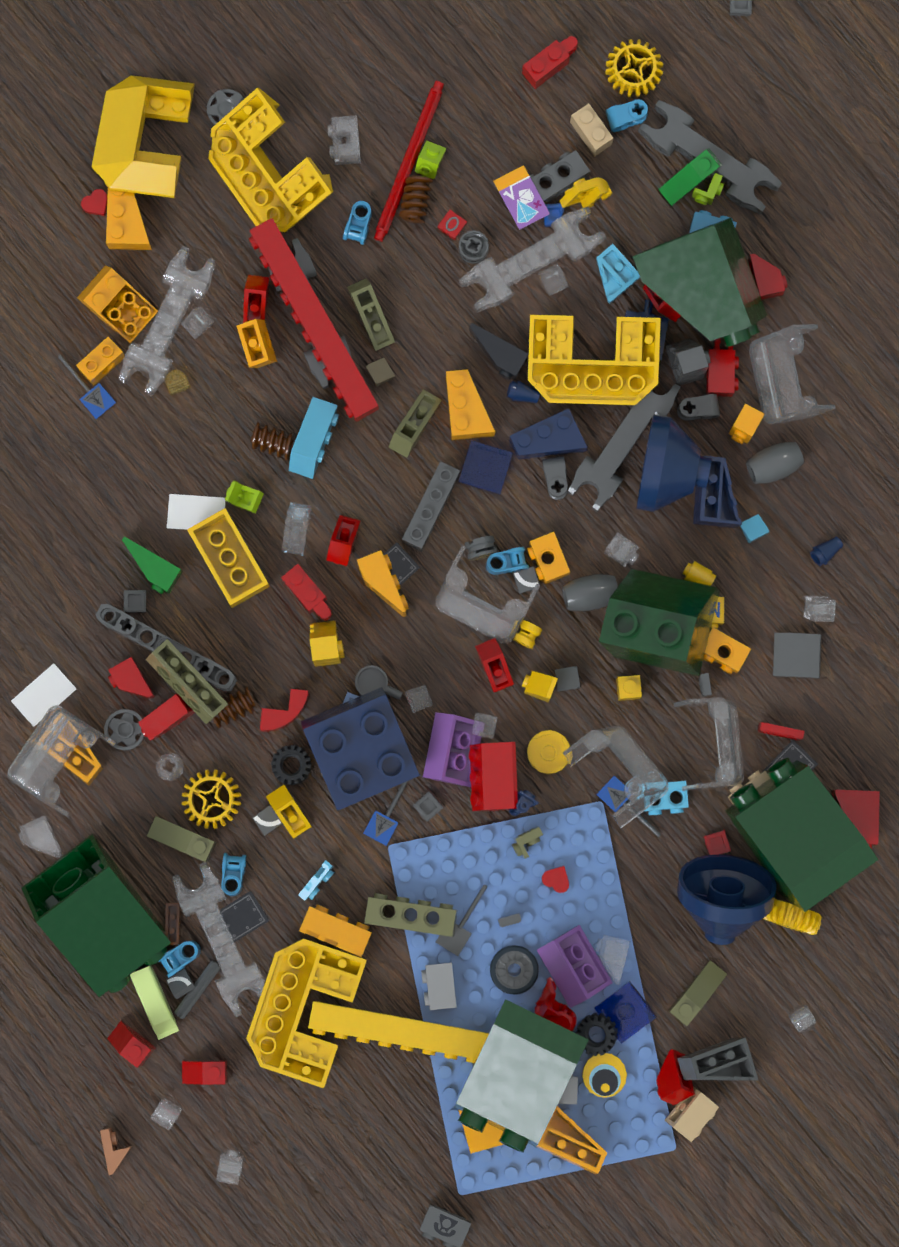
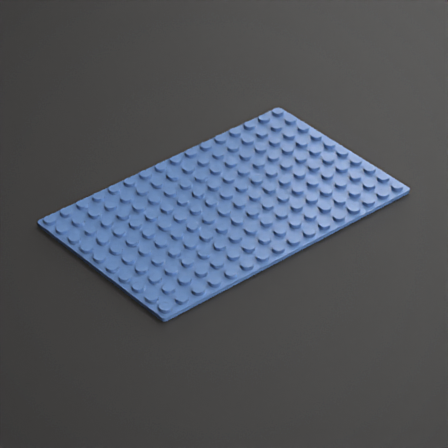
M599 801L391 844L388 847L398 897L409 898V903L418 904V900L430 901L431 906L440 907V903L453 905V909L458 910L457 925L461 923L483 885H487V889L463 926L465 930L472 934L459 956L435 943L440 935L405 930L423 1021L489 1033L505 999L534 1013L535 1003L542 995L547 979L549 977L552 978L537 949L580 925L613 983L589 999L570 1008L577 1017V1023L572 1032H577L578 1025L589 1014L597 1013V1015L603 1013L605 1017H611L610 1021L615 1022V1028H618V1038L608 1053L615 1055L625 1065L627 1077L624 1087L615 1096L604 1098L592 1094L584 1085L582 1072L585 1063L593 1056V1053L588 1055L584 1049L573 1072V1076L578 1077L577 1104H558L557 1106L607 1152L602 1166L674 1151L676 1143L673 1129L665 1121L669 1115L667 1102L661 1100L657 1092L656 1079L660 1068L604 804ZM536 826L540 827L543 833L539 837L541 841L532 846L524 844L529 857L524 859L522 855L517 856L512 847V844L515 843L513 838ZM564 866L569 880V888L564 893H557L553 887H546L542 883V875L548 870ZM409 908L406 911V918L414 921L417 918V911ZM432 911L428 914L429 923L437 924L439 921L438 913ZM520 913V923L505 927L499 926L498 919ZM512 945L528 949L535 956L539 967L538 978L535 984L528 991L516 995L507 994L498 989L490 975V965L495 954L502 948ZM452 962L456 1008L430 1010L429 1006H425L424 992H428L427 983L423 984L421 970H426L425 965ZM516 963L508 967V973L511 976H518L521 972L520 966ZM556 985L555 999L559 1003L566 1004L567 1007H569L562 993L560 992L558 986ZM594 1026L589 1029V1037L594 1042H602L605 1039V1032L601 1027ZM436 1052L435 1056L430 1055L455 1180L460 1195L584 1170L529 1143L524 1153L506 1145H500L470 1154L463 1125L458 1122L460 1117L459 1109L454 1106L475 1063L466 1062V1057L458 1056L457 1060L445 1058V1053Z

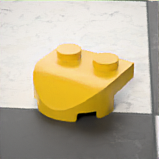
M598 177L587 181L583 178L574 182V187L566 190L565 195L559 201L562 208L581 202L583 209L586 210L593 207L596 200L600 197L602 200H606L612 195V191L607 181L603 178Z

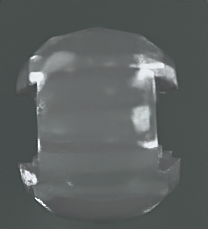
M165 753L157 760L156 772L162 779L172 781L179 778L183 773L184 764L177 754ZM168 761L176 765L171 773L168 770H164Z
M807 1005L795 1006L790 1011L789 1018L798 1032L806 1033L815 1027L816 1019Z

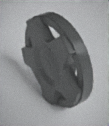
M231 89L215 92L207 104V114L212 124L216 125L218 123L212 116H218L220 121L244 100L243 96ZM226 94H232L233 96L227 97ZM216 99L217 103L212 105L213 101Z
M121 709L108 717L104 726V734L111 746L126 751L132 750L141 744L145 736L141 731L140 725L134 722V716L139 721L142 720L138 713L129 709ZM124 713L121 719L114 718L116 715ZM108 727H110L113 730V733L110 737L108 733ZM141 734L139 740L136 742L135 736ZM124 742L127 747H121L117 744Z

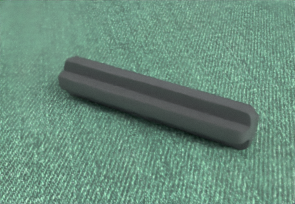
M212 960L195 982V988L187 993L175 1010L176 1016L181 1019L186 1017L220 970L221 966L217 962Z

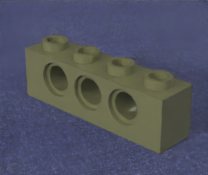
M168 639L147 657V662L205 724L211 721L228 705Z
M374 893V897H368L365 924L454 937L458 910H454L453 905L440 903V907L431 906L430 901L418 900V904L409 903V898L397 896L395 901L387 899L388 895ZM387 905H392L395 908V915L391 918L384 914V908ZM409 908L417 911V918L414 921L406 918V911ZM432 911L437 912L439 915L437 924H431L428 921V914Z

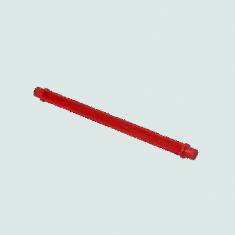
M435 81L433 88L430 89L375 229L374 239L383 242L385 235L388 234L403 195L404 187L406 186L405 180L410 177L442 96L444 84L440 81Z

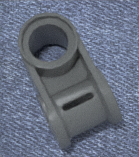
M708 394L686 398L679 404L677 414L684 421L720 417L717 394ZM686 405H688V408H692L689 414L687 410H683Z
M564 456L543 459V470L548 494L554 500H561L567 494V473ZM557 484L561 488L560 493H556L555 485Z

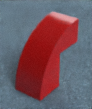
M291 689L288 711L262 708L260 731L279 730L294 722L307 704L309 691Z

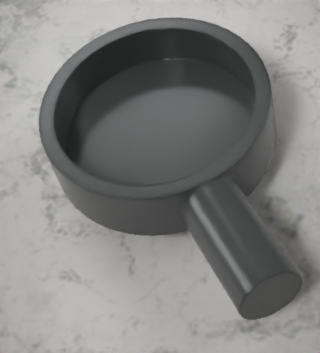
M366 666L356 675L355 686L360 695L381 687L385 694L397 700H400L403 692L388 685L386 673L377 666Z

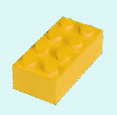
M226 508L187 529L231 608L270 587Z

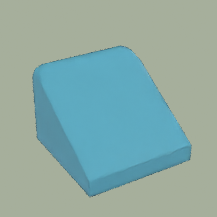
M759 514L743 521L740 526L748 543L770 532Z

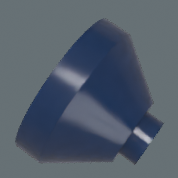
M653 414L636 506L638 510L655 512L692 494L695 486L707 487L712 458L700 456L701 449L671 417Z
M706 855L695 858L682 867L679 873L677 895L688 913L702 931L705 932L704 935L708 941L718 945H728L735 941V937L748 930L772 911L776 895V882L765 868L750 860L731 855Z

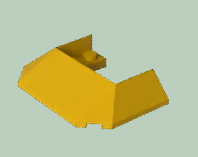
M131 75L106 91L92 169L96 174L100 175L110 190L175 198L181 156L139 151L145 117L188 123L195 87L194 83Z
M256 88L211 128L212 146L211 150H209L208 159L255 226L273 218L279 231L287 232L333 193L329 174L322 175L310 157H306L286 176L281 177L259 145L279 129L285 121L276 110L280 105L260 88Z
M530 315L528 381L548 403L637 405L659 384L661 318L617 317L615 361L573 360L574 316Z
M302 939L275 953L246 1038L260 1067L321 1088L325 1087L338 1045L298 1032L297 1029L311 989L353 1003L366 965V959L306 939Z

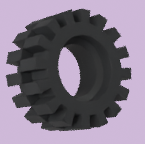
M295 745L283 746V748L277 750L271 761L273 774L280 782L286 785L302 783L311 772L312 764L309 755L301 747ZM288 757H295L300 762V768L294 774H289L283 769V762Z
M597 1013L589 1014L577 1027L576 1034L589 1039L585 1047L586 1054L588 1055L593 1053V1056L598 1054L601 1056L606 1052L608 1053L618 1038V1028H615L616 1023L611 1022V1017H605L603 1013L597 1015ZM598 1026L604 1030L605 1039L602 1042H594L590 1039L589 1029L591 1027Z

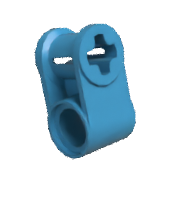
M634 100L606 109L605 113L611 131L619 132L628 127L643 123L647 119L648 107L643 100ZM635 109H638L639 112H641V115H638L637 112H634Z
M358 201L353 205L344 230L343 240L351 239L360 242L361 245L365 244L372 217L371 207L367 202ZM360 208H365L368 213L364 217H359L356 215V211Z
M525 547L512 548L491 554L486 562L487 571L490 574L499 575L529 569L524 556ZM492 559H499L502 567L494 569L490 561Z
M228 853L223 855L221 887L223 892L229 896H236L242 891L246 855H242V857L229 856ZM230 880H236L238 883L237 889L233 892H229L226 889V884Z
M186 941L166 952L158 962H161L168 972V978L197 959L200 955V946L195 941ZM186 945L194 947L195 953L192 957L185 955L184 948Z

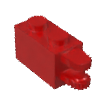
M570 36L560 43L555 40L523 65L522 74L534 89L538 88L569 64L570 56L577 50V38Z
M721 338L714 340V348L708 351L711 363L708 364L709 367L707 369L706 395L717 394L718 397H732L734 391H738V378H735V369L738 370L739 357L735 356L733 346L727 347V350H720Z
M299 564L295 565L281 577L282 581L310 614L314 611L320 619L330 620L332 612L325 603L327 600L326 596Z

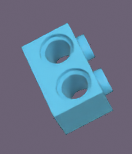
M686 781L641 785L643 812L648 811L649 815H661V810H670L671 814L684 813L683 808L689 807ZM674 791L679 792L682 797L679 804H674L670 800V794ZM651 793L657 794L660 798L659 804L656 806L648 802V796Z

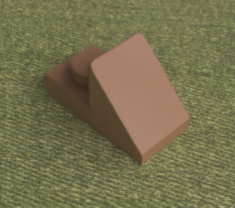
M110 1127L100 1130L108 1174L112 1175L117 1171L132 1146L115 1149V1145H118L117 1134L112 1132Z

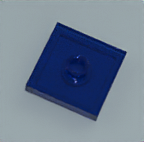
M471 440L459 483L500 495L513 453Z
M631 981L594 1008L599 1015L603 1013L605 1017H611V1022L616 1023L615 1028H618L617 1039L621 1044L657 1017Z

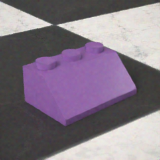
M435 713L423 777L471 787L469 778L471 773L469 760L470 745L480 744L484 723L453 714Z
M580 925L537 949L570 1008L589 999L613 983Z

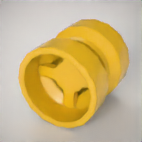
M523 620L520 625L521 630L519 633H516L513 640L529 649H533L537 636H540L542 629Z

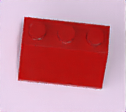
M516 742L470 745L469 760L471 773L469 778L471 782L472 794L470 802L472 811L517 809Z

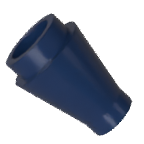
M519 380L516 382L511 381L507 390V397L511 398V401L537 403L540 396L538 390Z
M835 536L826 542L814 546L810 556L818 566L826 565L843 547V543Z

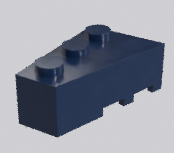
M569 409L509 436L510 444L518 460L548 455L586 452L588 448Z
M703 456L712 458L707 487H695L693 524L729 528L741 526L742 522L738 515L736 498H734L732 492V482L726 459Z

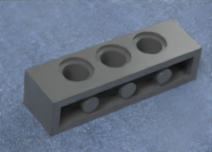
M575 150L572 153L568 151L561 155L559 161L555 164L549 163L541 169L542 172L536 176L534 174L529 176L544 204H547L566 190L574 187V182L583 178L587 179L590 175V170ZM565 169L569 172V175L561 177L558 171ZM544 180L549 181L551 187L547 189L542 188L540 182Z
M440 461L402 538V543L418 551H423L460 476V470Z

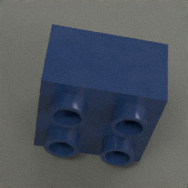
M382 687L300 721L337 811L420 776Z

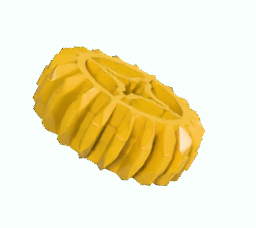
M630 39L628 46L622 41L620 43L621 49L615 46L613 48L614 53H609L608 55L610 60L606 61L608 69L605 71L606 75H611L608 78V82H615L612 88L615 90L620 87L619 93L621 95L624 91H628V97H631L632 92H635L638 98L640 97V91L647 95L648 88L654 90L655 84L660 83L661 79L659 76L663 75V71L660 69L663 67V62L659 61L661 55H654L656 48L653 47L649 50L648 42L642 46L640 39L637 40V44H633V40ZM633 54L641 55L644 58H636ZM625 56L626 66L622 67V70L618 72L617 63ZM631 65H633L634 68L638 67V71H635V69H630ZM650 65L652 73L644 80L642 71ZM631 78L635 81V83L628 82L624 79Z
M205 770L206 777H203L198 772V781L193 777L189 779L193 783L192 787L185 784L184 787L190 791L189 794L182 793L183 797L188 798V801H183L182 805H189L190 808L184 810V813L189 814L192 812L193 814L189 820L193 821L197 817V826H200L205 821L204 827L208 829L210 822H212L213 828L217 829L218 821H220L222 826H226L224 818L227 817L228 820H233V817L229 815L230 812L238 814V810L234 809L233 806L241 805V802L235 801V798L241 797V793H234L233 791L238 789L239 786L237 784L230 786L234 779L230 777L225 781L224 779L227 775L225 772L220 777H218V770H214L213 776H210L209 770ZM217 781L210 791L205 792L198 789L205 782ZM222 785L228 790L229 804L223 802L219 797ZM211 793H215L214 798L221 805L217 803L208 805V800L202 794H209L211 796ZM194 794L203 800L201 813L194 806ZM214 807H220L225 810L217 817H206L208 812Z
M775 899L772 911L763 919L802 933L815 935L818 929H820L822 916L811 910L804 912L794 904Z

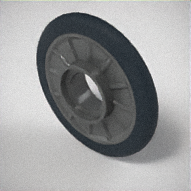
M512 945L504 947L495 954L491 961V979L498 989L507 994L516 995L528 991L538 978V962L535 956L522 946ZM513 963L518 964L521 968L520 974L515 977L508 973V967Z

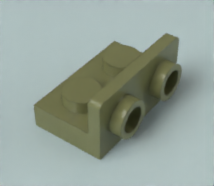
M536 826L513 838L515 843L512 844V847L517 856L522 855L524 859L529 857L524 844L532 846L541 841L539 837L543 833L540 827Z

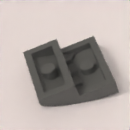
M774 633L773 676L820 678L822 635Z

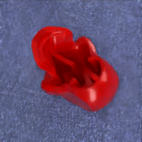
M549 977L542 995L535 1003L534 1013L573 1031L577 1023L576 1014L566 1004L559 1003L555 999L556 984Z

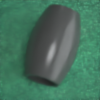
M783 442L771 445L757 452L746 462V466L752 481L755 484L775 482L791 475L804 464V458L796 442Z
M593 574L577 578L562 586L566 609L582 612L608 606L609 598L618 587L615 576Z

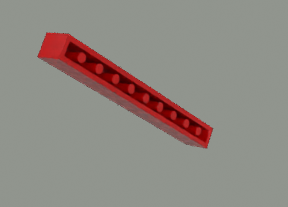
M273 218L249 230L251 237L248 239L253 249H259L262 255L259 257L264 268L269 267L272 275H270L271 281L275 287L279 286L283 293L280 296L286 306L290 304L293 310L290 313L296 325L300 323L304 331L301 333L307 343H312L314 347L312 353L317 362L322 361L325 366L322 371L327 380H333L336 386L333 390L339 400L343 398L346 404L343 408L348 417H353L357 422L379 410L376 400Z

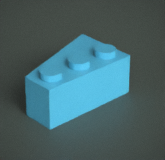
M315 397L312 398L291 450L289 471L311 479L314 478L318 464L322 462L325 454L324 447L331 440L332 426L336 427L339 419V414H336L337 405Z

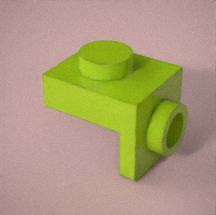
M426 140L418 157L415 172L435 179L446 148Z
M715 173L707 192L694 188L692 197L695 198V201L703 205H707V203L711 205L715 195L720 196L724 184L720 182L723 176Z
M233 480L227 490L225 501L235 507L256 514L264 493Z

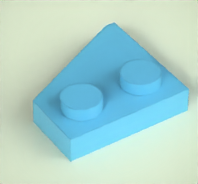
M614 244L610 245L596 258L609 304L640 279L639 272Z
M324 861L321 865L322 867L299 893L303 900L306 901L308 898L313 900L320 891L317 888L322 881L326 883L334 874L332 871L334 866L328 861Z

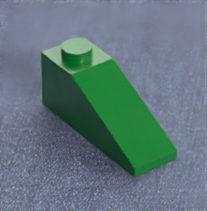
M708 148L658 190L669 204L673 206L719 169L722 164L710 148Z
M124 536L122 541L148 581L153 584L151 588L160 594H163L164 591L170 594L183 571Z

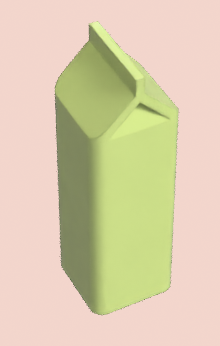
M152 965L130 974L158 1040L178 1032L176 1020Z

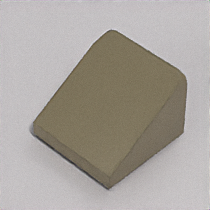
M385 358L365 366L376 387L395 377Z

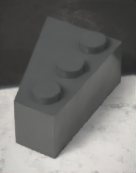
M689 338L665 346L677 385L681 386L703 379L709 367L708 364L711 362L707 350L704 351L702 345Z
M746 1037L731 1038L677 1058L684 1080H758Z

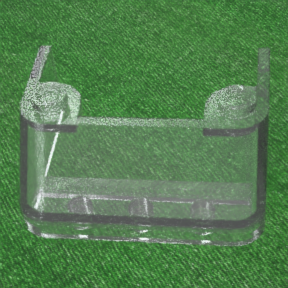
M818 324L792 325L756 339L750 344V359L761 410L764 413L763 419L766 423L780 424L806 419L836 409L835 405H818L816 399L812 396L802 397L794 356L803 351V334L818 329Z
M462 545L436 597V607L441 613L492 639L496 638L500 643H509L514 639L539 591L540 585H535L527 603L520 599H511L506 603L503 610L464 591L468 577L463 570L457 568L466 552V547Z
M721 697L688 699L673 703L674 707L708 705L709 714L715 719L719 766L715 771L716 782L682 786V791L726 788L741 784L744 780V768L736 704L730 699Z
M55 705L46 712L10 766L8 778L43 803L67 817L69 813L55 803L60 795V788L53 782L54 778L77 744L83 748H89L95 744L99 737L113 746L116 742L63 707Z
M617 725L590 731L566 749L563 755L569 766L572 767L590 752H600L609 746L634 776L624 787L625 795L630 802L613 814L621 829L668 792L669 784L665 776L627 730Z

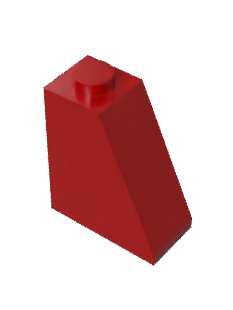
M175 694L139 721L138 724L143 735L151 741L159 738L195 714V712L178 694Z
M833 790L832 796L865 838L870 848L872 849V845H878L880 791Z
M122 1020L107 1038L117 1052L136 1068L142 1066L156 1049L154 1045Z

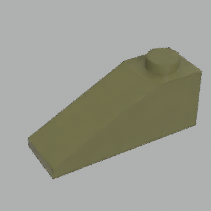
M364 279L348 286V292L375 351L394 343L392 333L369 281Z
M423 389L394 432L389 448L408 458L442 400Z
M155 816L147 834L149 838L207 863L216 842L157 816Z
M710 960L668 1012L682 1024L688 1026L727 974Z

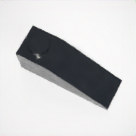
M471 323L469 326L470 333L495 369L499 371V375L507 380L511 378L516 380L529 354Z

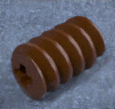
M414 175L405 180L407 186L404 187V192L406 194L402 197L404 202L401 204V209L403 211H400L399 216L408 222L425 223V221L420 219V217L427 216V213L422 211V208H428V204L424 203L423 200H429L430 196L424 193L431 191V188L426 186V184L433 183V180L428 177Z
M257 422L251 437L252 449L256 450L260 445L261 452L264 453L268 448L269 455H273L277 451L278 458H281L285 453V460H290L291 450L295 443L293 433H290L285 438L284 430L279 435H276L275 427L271 432H268V425L260 429V422Z
M247 686L245 687V694H242L239 690L236 691V698L231 693L228 694L229 701H226L228 705L213 718L218 728H221L222 720L226 725L230 724L229 717L237 721L238 713L243 718L246 717L245 710L250 714H254V706L256 707Z

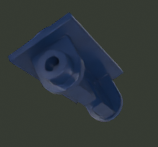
M520 790L517 792V809H509V813L513 816H518L521 813L527 812L530 807L537 805L539 802L535 800V796L529 791Z

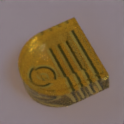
M173 370L167 374L165 382L171 396L191 388L186 375L182 371Z

